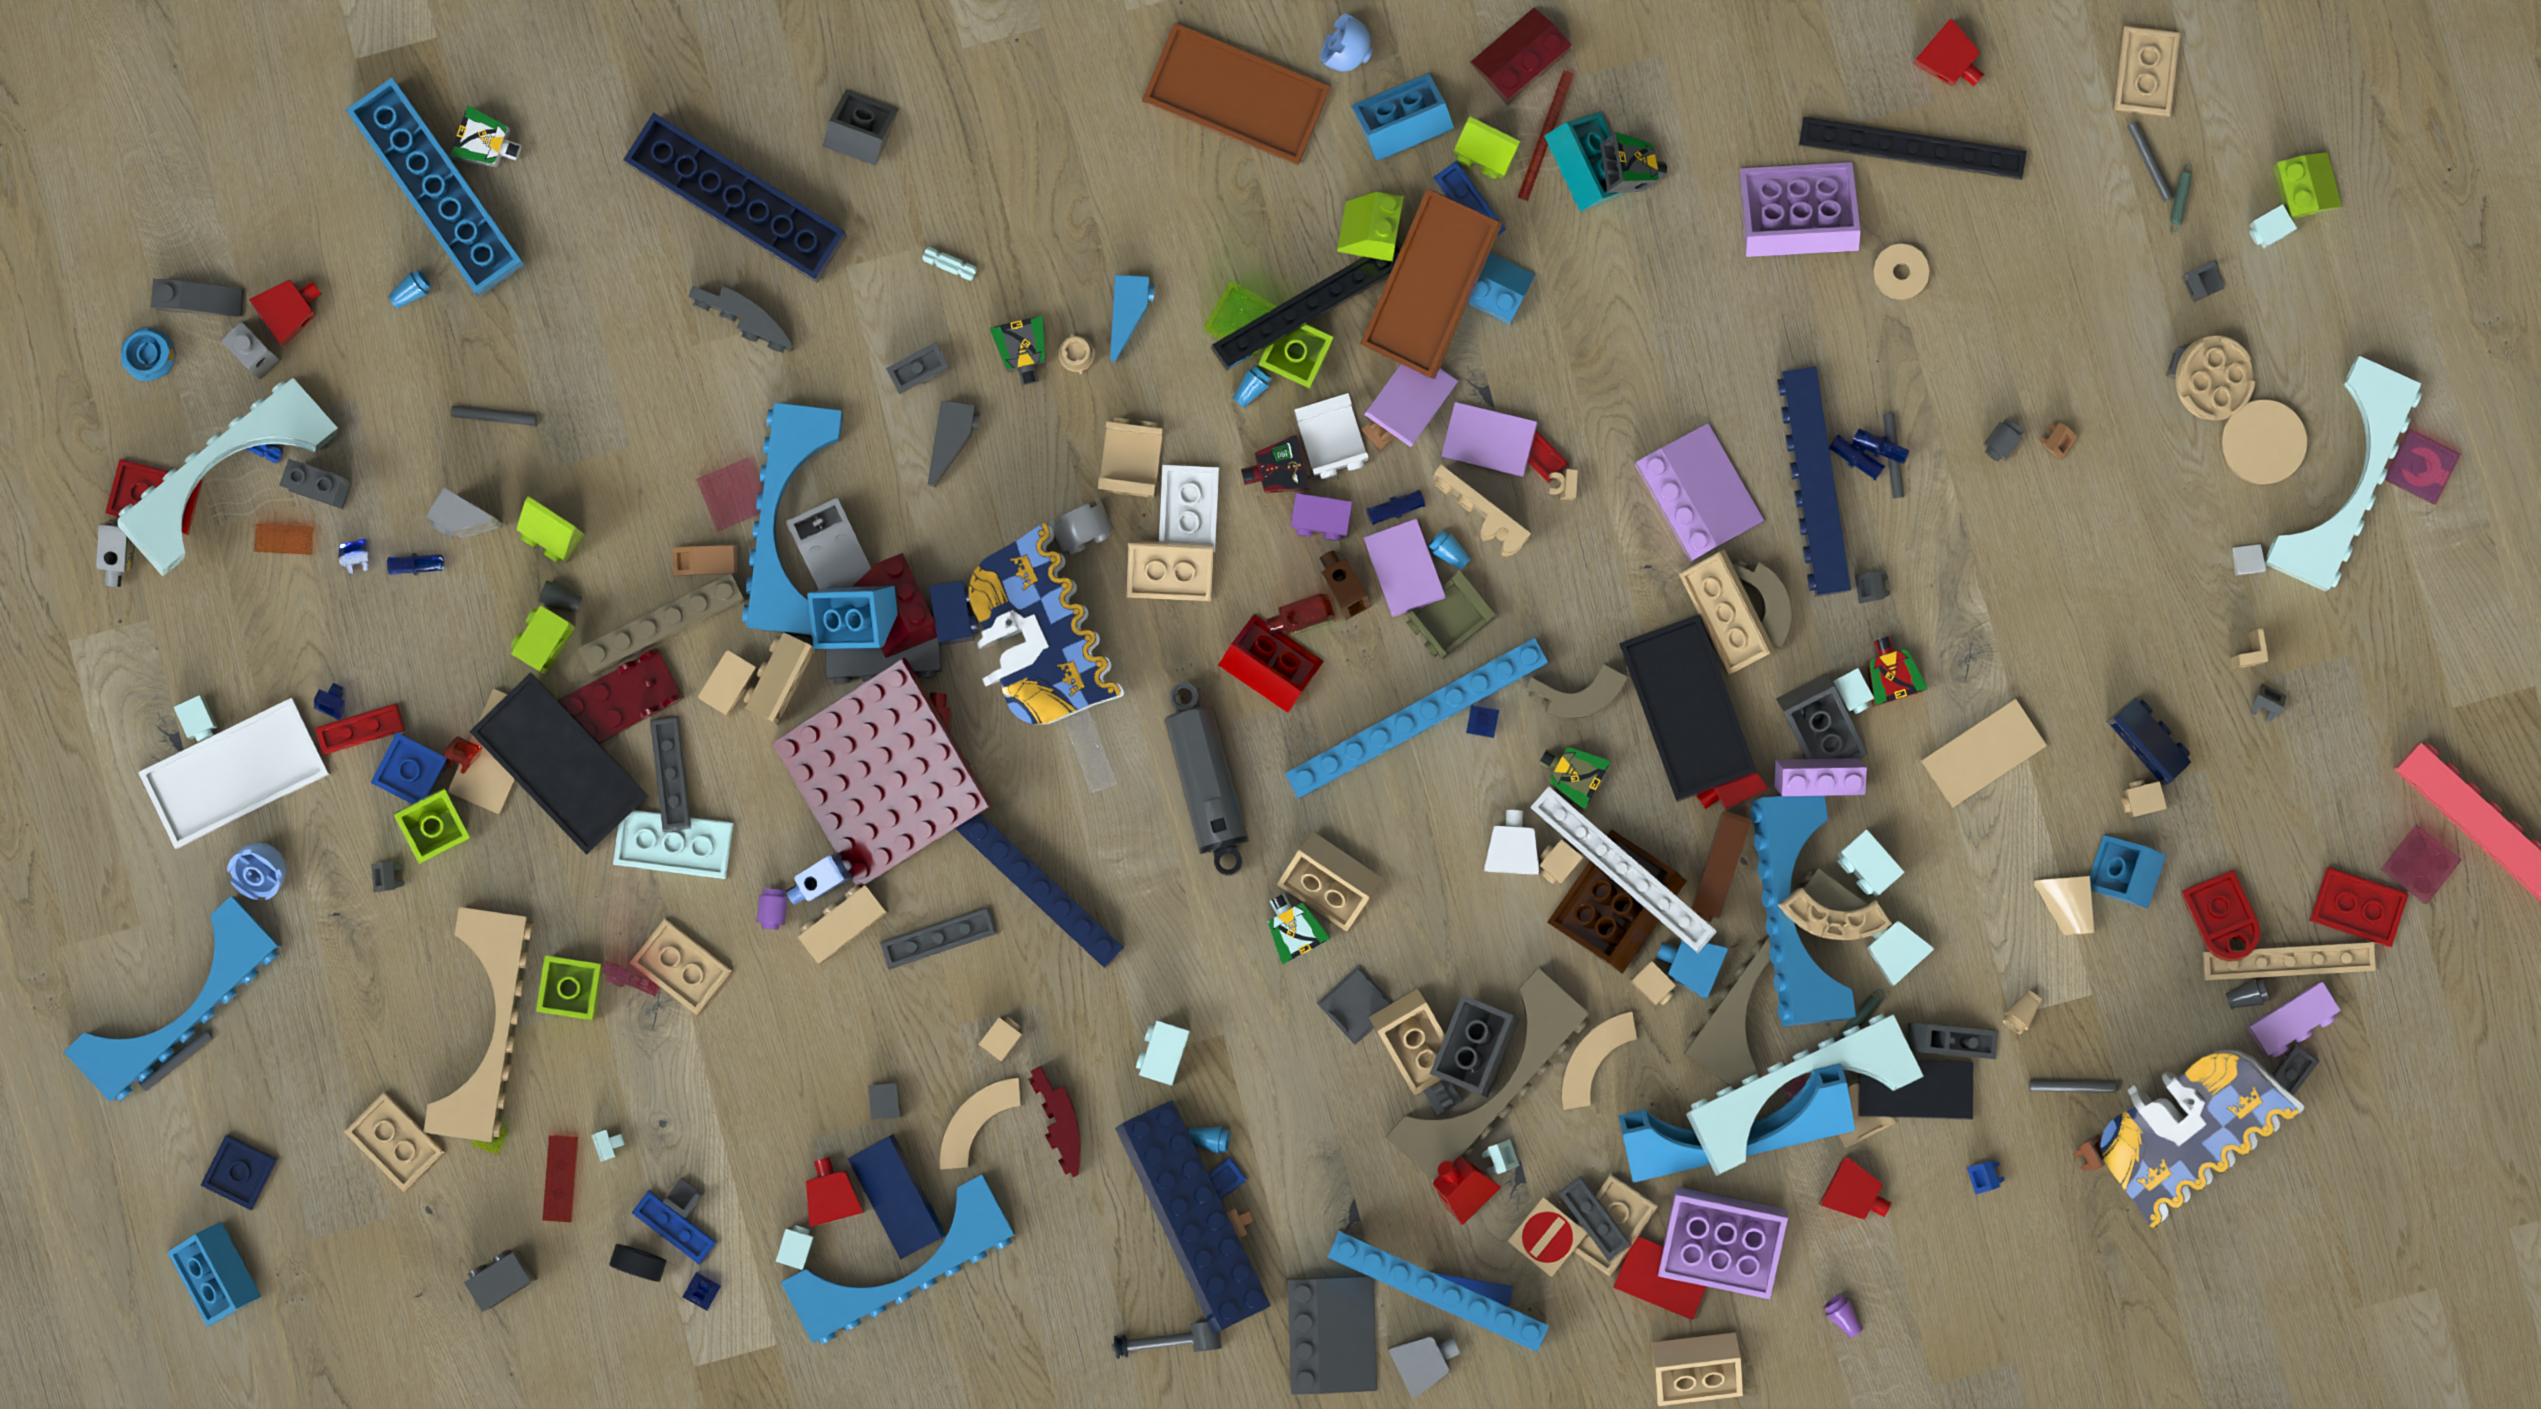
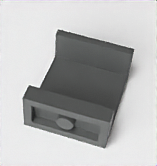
M288 459L279 486L288 488V491L343 509L352 482L342 476Z

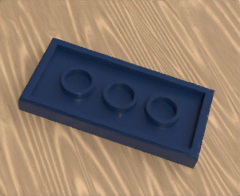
M894 1134L848 1158L900 1259L946 1236Z

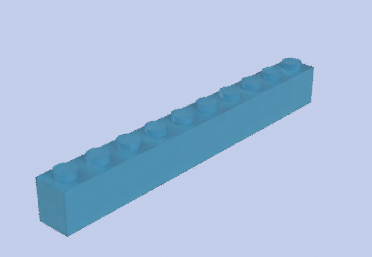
M1533 638L1286 772L1285 776L1299 800L1546 666L1548 661L1536 639Z

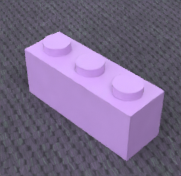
M1859 758L1776 759L1774 787L1781 796L1865 795L1867 767Z
M2317 982L2246 1028L2263 1055L2269 1056L2272 1054L2275 1058L2289 1049L2287 1047L2288 1043L2295 1039L2299 1043L2313 1034L2311 1032L2312 1028L2319 1024L2323 1028L2337 1019L2335 1014L2341 1010L2324 983Z

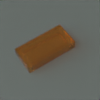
M256 523L254 552L312 555L314 527Z

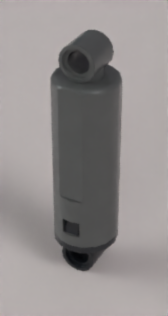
M1180 682L1172 688L1170 693V700L1175 713L1167 716L1164 721L1199 853L1213 852L1214 865L1217 871L1224 876H1233L1242 867V857L1237 845L1249 842L1216 714L1213 706H1200L1198 692L1192 684ZM1181 690H1189L1193 695L1192 701L1187 705H1182L1176 700V696ZM1225 854L1234 855L1237 861L1234 868L1224 869L1220 865L1221 857Z

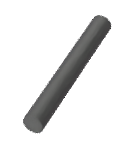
M2136 121L2128 125L2127 127L2163 201L2166 202L2174 198L2138 122Z
M452 406L451 417L530 426H536L537 415L461 406Z
M1894 413L1883 414L1892 495L1893 499L1903 498L1904 492Z
M204 1030L155 1069L143 1082H139L143 1090L147 1091L193 1055L213 1039L212 1035L207 1030Z
M2030 1080L2029 1090L2040 1092L2115 1093L2116 1081Z

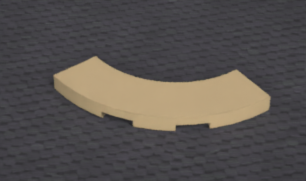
M1798 888L1778 904L1781 910L1799 927L1809 933L1827 939L1854 940L1866 938L1892 925L1877 901H1872L1868 905L1853 911H1834L1817 903L1803 888Z
M1632 1012L1620 1014L1604 1021L1590 1031L1578 1044L1571 1055L1563 1077L1561 1097L1563 1110L1590 1106L1591 1084L1599 1064L1618 1046L1637 1040Z
M1019 1078L1006 1079L991 1084L975 1093L959 1108L949 1123L943 1138L940 1152V1169L969 1167L971 1145L981 1126L995 1114L1008 1108L1021 1106Z

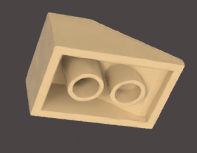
M1418 989L1368 1017L1414 1096L1442 1080L1431 1075L1430 1071L1445 1034Z

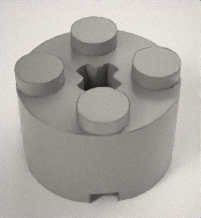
M1100 497L1095 499L1096 505L1093 507L1086 503L1060 515L1061 522L1055 524L1054 519L1048 521L1062 552L1068 550L1069 554L1072 555L1085 549L1084 543L1094 539L1095 543L1111 537L1109 531L1114 529Z

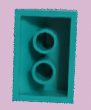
M1601 111L1568 121L1544 135L1580 212L1599 206L1624 194L1607 192L1600 144L1609 138L1612 133Z

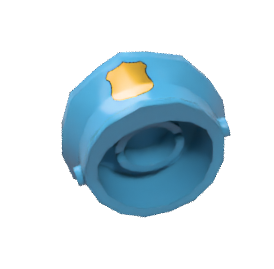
M139 328L122 343L121 365L138 381H151L168 374L176 358V352L169 336L154 328Z

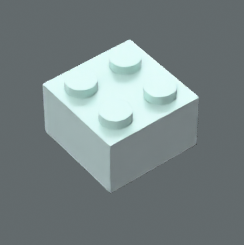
M1867 829L1859 833L1837 853L1840 858L1837 863L1847 874L1854 873L1859 879L1856 882L1857 886L1866 895H1880L1905 873Z
M1156 1021L1155 1026L1149 1025L1144 1041L1150 1043L1147 1052L1140 1053L1136 1065L1137 1069H1141L1139 1075L1173 1086L1190 1031L1160 1021Z

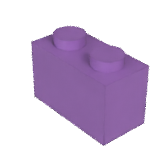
M1296 493L1291 529L1296 530V535L1312 537L1314 532L1324 534L1323 539L1340 541L1341 537L1347 538L1352 502Z

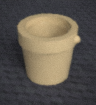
M1071 334L1059 348V360L1062 366L1070 372L1081 375L1094 362L1095 350L1092 343L1084 337Z

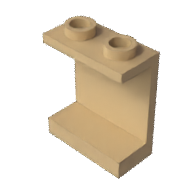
M1113 418V422L1106 421V435L1098 491L1154 498L1163 429L1157 428L1158 423L1141 421V426L1130 425V420L1123 418Z

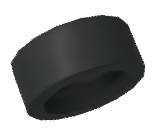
M616 1244L609 1265L622 1272L660 1282L667 1261L649 1252Z

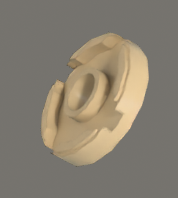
M1902 243L1891 245L1883 250L1873 267V278L1879 291L1885 296L1900 301L1912 299L1921 293L1928 282L1930 273L1928 260L1923 253L1912 245ZM1901 264L1908 268L1909 276L1906 279L1900 280L1894 276L1893 269L1896 265Z

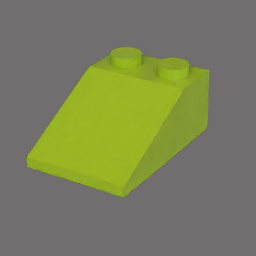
M529 496L526 498L516 528L517 531L522 533L519 539L533 548L536 544H539L546 549L543 554L556 563L560 559L567 563L585 534Z

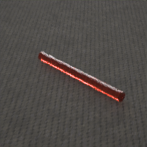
M1563 71L1519 191V199L1529 200L1548 147L1544 135L1555 128L1574 75L1570 72Z

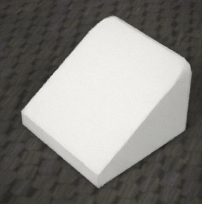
M2261 544L2232 548L2235 576L2266 572Z

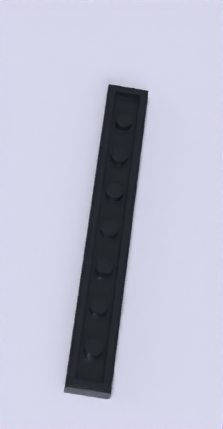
M1803 117L1799 146L2017 180L2023 179L2027 152Z
M1396 238L1393 261L1362 257L1212 344L1211 350L1226 371L1389 277L1402 244Z

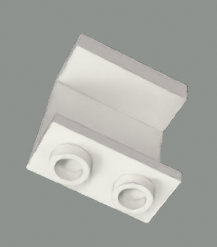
M1349 393L1294 410L1314 477L1320 475L1321 479H1327L1338 475L1336 470L1345 467L1348 468V471L1364 467V462L1368 461L1369 457L1364 448Z

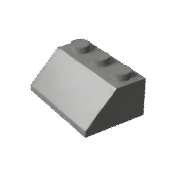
M446 488L442 489L426 516L432 520L431 527L451 539L454 535L465 538L500 529L503 523Z

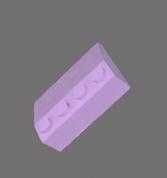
M1852 162L1740 168L1746 257L1859 250L1861 230Z
M1709 423L1635 463L1637 471L1690 563L1764 522L1763 517Z
M1675 1186L1658 1276L1770 1299L1788 1220L1787 1209Z

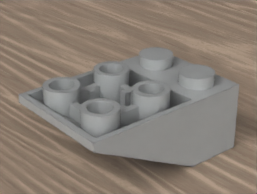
M838 497L786 521L819 590L829 587H853L871 569L869 561Z

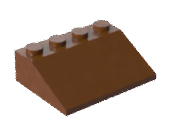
M1611 829L1607 835L1609 839L1675 896L1678 895L1687 880L1677 871ZM1590 860L1547 923L1623 974L1660 920Z

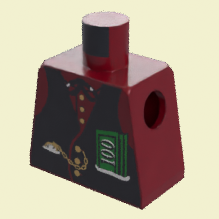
M1297 435L1255 452L1257 465L1241 469L1244 484L1261 482L1264 493L1310 490Z

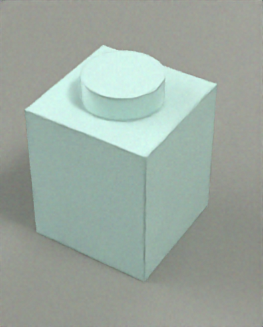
M2282 204L2254 220L2250 224L2251 230H2249V233L2256 245L2261 244L2264 249L2291 234L2297 227Z
M1858 668L1833 681L1847 712L1853 710L1856 715L1871 707L1868 701L1874 699Z
M199 695L174 707L189 739L196 738L197 742L212 736V730L218 728L203 696Z
M794 1225L793 1229L787 1228L776 1262L804 1270L815 1236L809 1235L810 1229Z

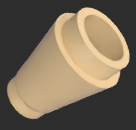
M2027 991L2025 995L2004 1013L2006 1017L2003 1023L2012 1031L2022 1034L2024 1030H2028L2042 1001L2041 998L2035 993Z

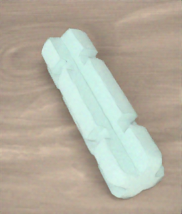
M927 247L922 257L924 262L931 265L935 263L936 267L955 275L960 274L962 278L972 281L977 271L976 266L969 263L964 264L962 260L942 252L940 254L938 250L932 247Z

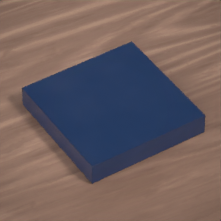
M226 1134L200 1186L249 1210H253L278 1159Z

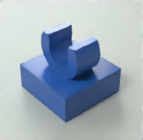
M1989 1160L1966 1167L1975 1194L2001 1187L2000 1183L2005 1178L2004 1176L1997 1177L1994 1169L2000 1165L1999 1162Z

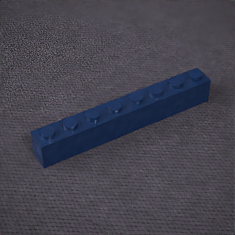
M1815 366L1783 371L1780 374L1781 379H1777V389L1779 396L1784 395L1785 407H1781L1783 424L1788 423L1790 434L1785 435L1787 451L1793 452L1794 462L1790 463L1792 480L1797 479L1798 490L1794 491L1796 507H1801L1803 518L1798 519L1800 535L1806 536L1807 546H1803L1804 562L1810 563L1811 574H1807L1809 591H1814L1815 597L1849 592L1851 587L1817 368Z
M979 813L956 828L968 842L1102 967L1106 968L1124 949L1117 940L983 815Z

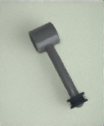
M1203 1321L1190 1323L1191 1332L1132 1340H1127L1126 1335H1122V1338L1114 1336L1112 1348L1116 1353V1358L1119 1359L1120 1355L1122 1358L1123 1355L1127 1358L1129 1351L1192 1344L1193 1352L1221 1349L1222 1346L1220 1331L1213 1334L1209 1322Z

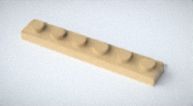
M2374 942L2254 949L2246 958L2233 962L2220 960L2210 952H2202L2204 981L2376 971ZM2233 950V951H2234V952H2242L2243 950Z

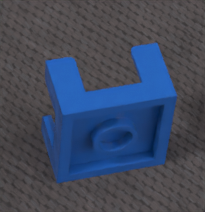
M396 732L370 783L413 804L430 795L441 772L446 771L451 759Z

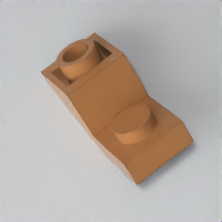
M737 545L673 548V576L738 573Z

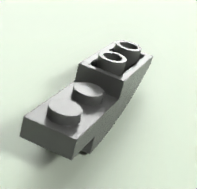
M692 286L689 298L694 301L693 306L709 312L710 307L721 311L719 316L735 322L736 318L740 319L737 329L743 332L741 337L757 343L758 339L769 342L767 347L777 352L783 353L784 349L792 351L793 345L780 326L762 308L748 298L725 286L722 287L719 296Z

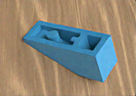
M1115 275L1110 361L1112 363H1117L1148 309V301H1154L1155 284H1149V277Z

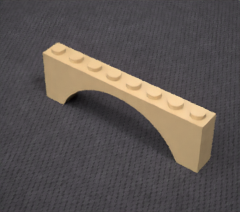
M463 907L458 909L455 936L474 951L487 971L496 1004L495 1028L488 1052L472 1077L449 1096L428 1104L424 1133L491 1143L495 1142V1137L500 1138L502 1121L498 1120L499 1110H504L507 1093L502 1091L504 1081H509L511 1064H507L508 1053H513L515 1047V1036H511L512 1027L518 1024L520 1008H516L517 996L522 997L524 980H520L522 968L526 969L529 956V952H525L526 940H531L533 924L529 923L530 918Z

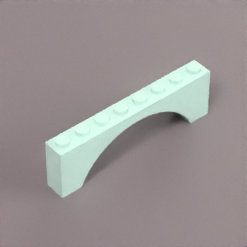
M2361 356L2354 359L2343 384L2359 408L2366 434L2365 462L2359 482L2346 504L2322 525L2303 533L2275 537L2264 560L2265 565L2322 591L2329 590L2331 586L2336 587L2342 572L2338 571L2341 562H2347L2353 550L2350 542L2354 535L2358 536L2365 523L2364 520H2361L2365 509L2368 511L2371 509L2375 501L2376 495L2372 494L2376 484L2381 485L2388 470L2384 466L2388 458L2393 459L2398 450L2397 437L2400 432L2405 433L2411 418L2407 417L2410 408H2416L2422 396V392L2418 391L2421 383Z
M294 378L290 379L287 383L285 380L278 383L272 389L273 394L266 400L263 398L257 400L250 407V413L245 417L241 415L236 417L228 425L229 430L222 435L220 433L215 434L207 441L206 444L208 446L200 453L197 450L185 459L184 462L186 464L179 470L174 468L163 477L164 482L157 488L151 486L141 495V501L134 506L129 504L118 514L120 516L118 518V527L162 576L185 559L181 531L183 513L192 491L213 466L238 451L258 445L285 444L317 452L337 435L338 427Z
M1884 1013L1868 1020L1870 1026L1862 1030L1857 1025L1843 1032L1845 1038L1837 1042L1832 1037L1818 1044L1820 1050L1812 1054L1807 1049L1793 1056L1794 1062L1784 1066L1783 1062L1767 1068L1768 1075L1761 1078L1757 1074L1742 1080L1744 1086L1736 1090L1729 1086L1717 1092L1718 1098L1709 1103L1704 1098L1692 1104L1693 1110L1686 1115L1715 1175L1717 1176L1746 1162L1747 1140L1757 1113L1778 1088L1793 1078L1810 1073L1814 1069L1841 1063L1843 1070L1870 1076L1893 1091L1923 1077L1894 1015L1886 1018Z

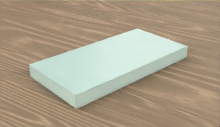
M634 810L618 825L613 865L726 879L734 823L690 817L692 829L663 832L661 813Z

